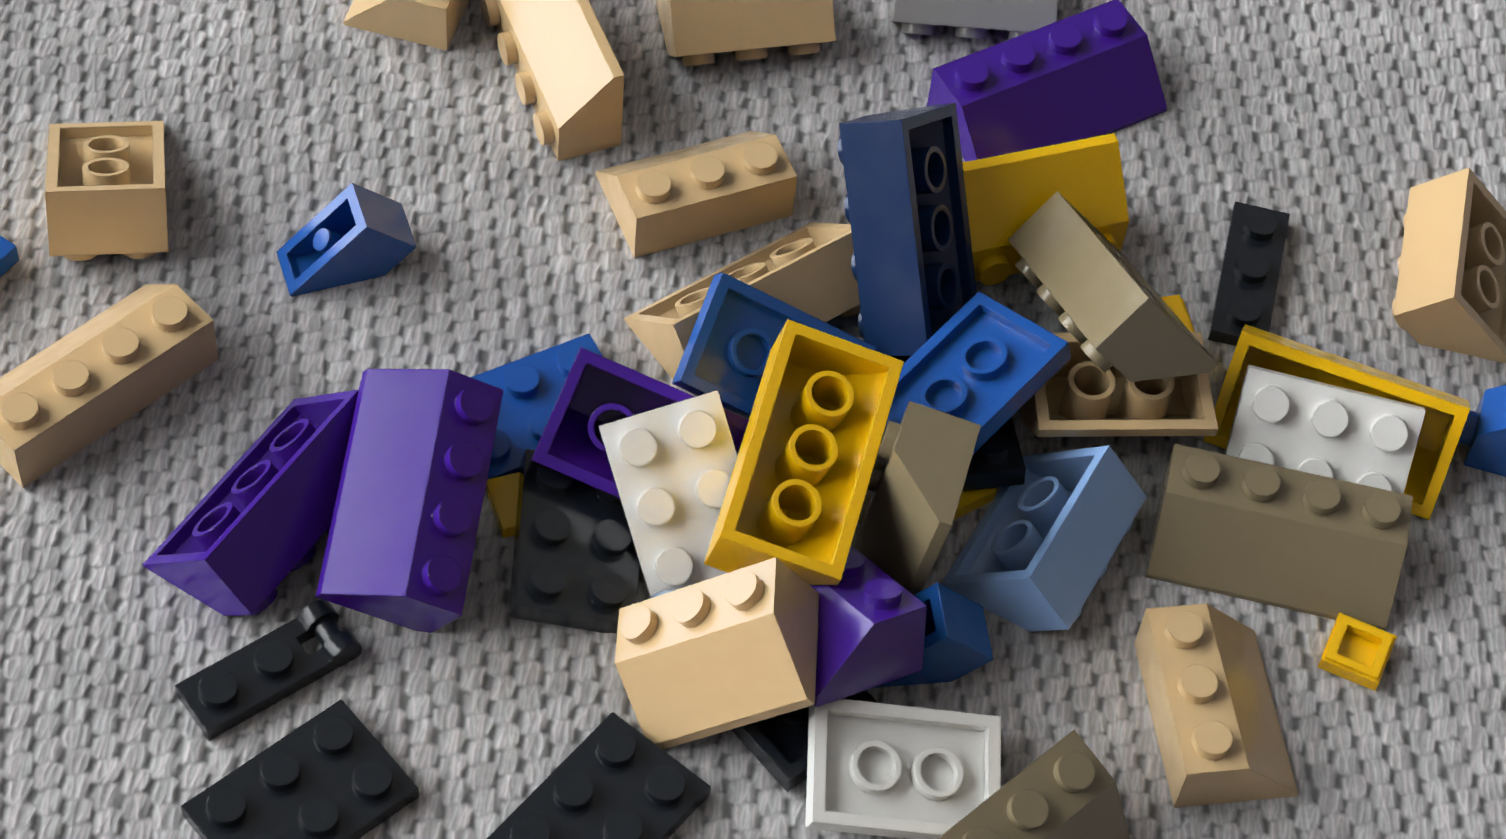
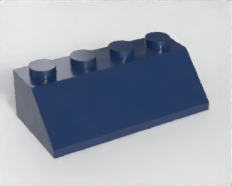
M956 103L871 114L839 123L840 137L837 150L840 162L844 166L847 189L844 210L846 218L851 224L854 249L851 269L858 283L861 308L858 315V328L861 336L864 338V342L876 347L875 351L888 356H912L977 294Z

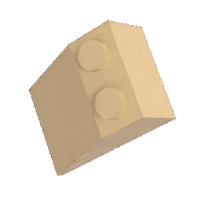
M164 121L49 124L45 181L49 256H64L72 261H86L95 258L97 255L123 254L132 259H144L152 257L156 253L169 252Z

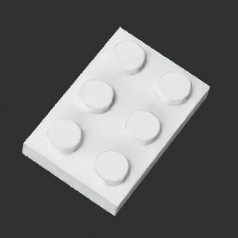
M1248 364L1225 455L1403 494L1426 410L1424 407Z
M718 390L598 426L649 596L651 597L665 590H678L726 574L727 572L704 565L737 459L736 449Z
M840 699L820 707L809 706L806 829L905 839H937L1001 788V716Z

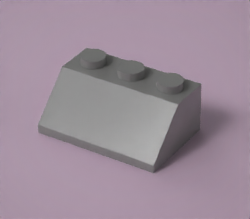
M891 0V20L893 22H903V33L934 35V26L943 25L956 26V37L987 39L988 29L1009 30V40L1056 22L1058 0Z

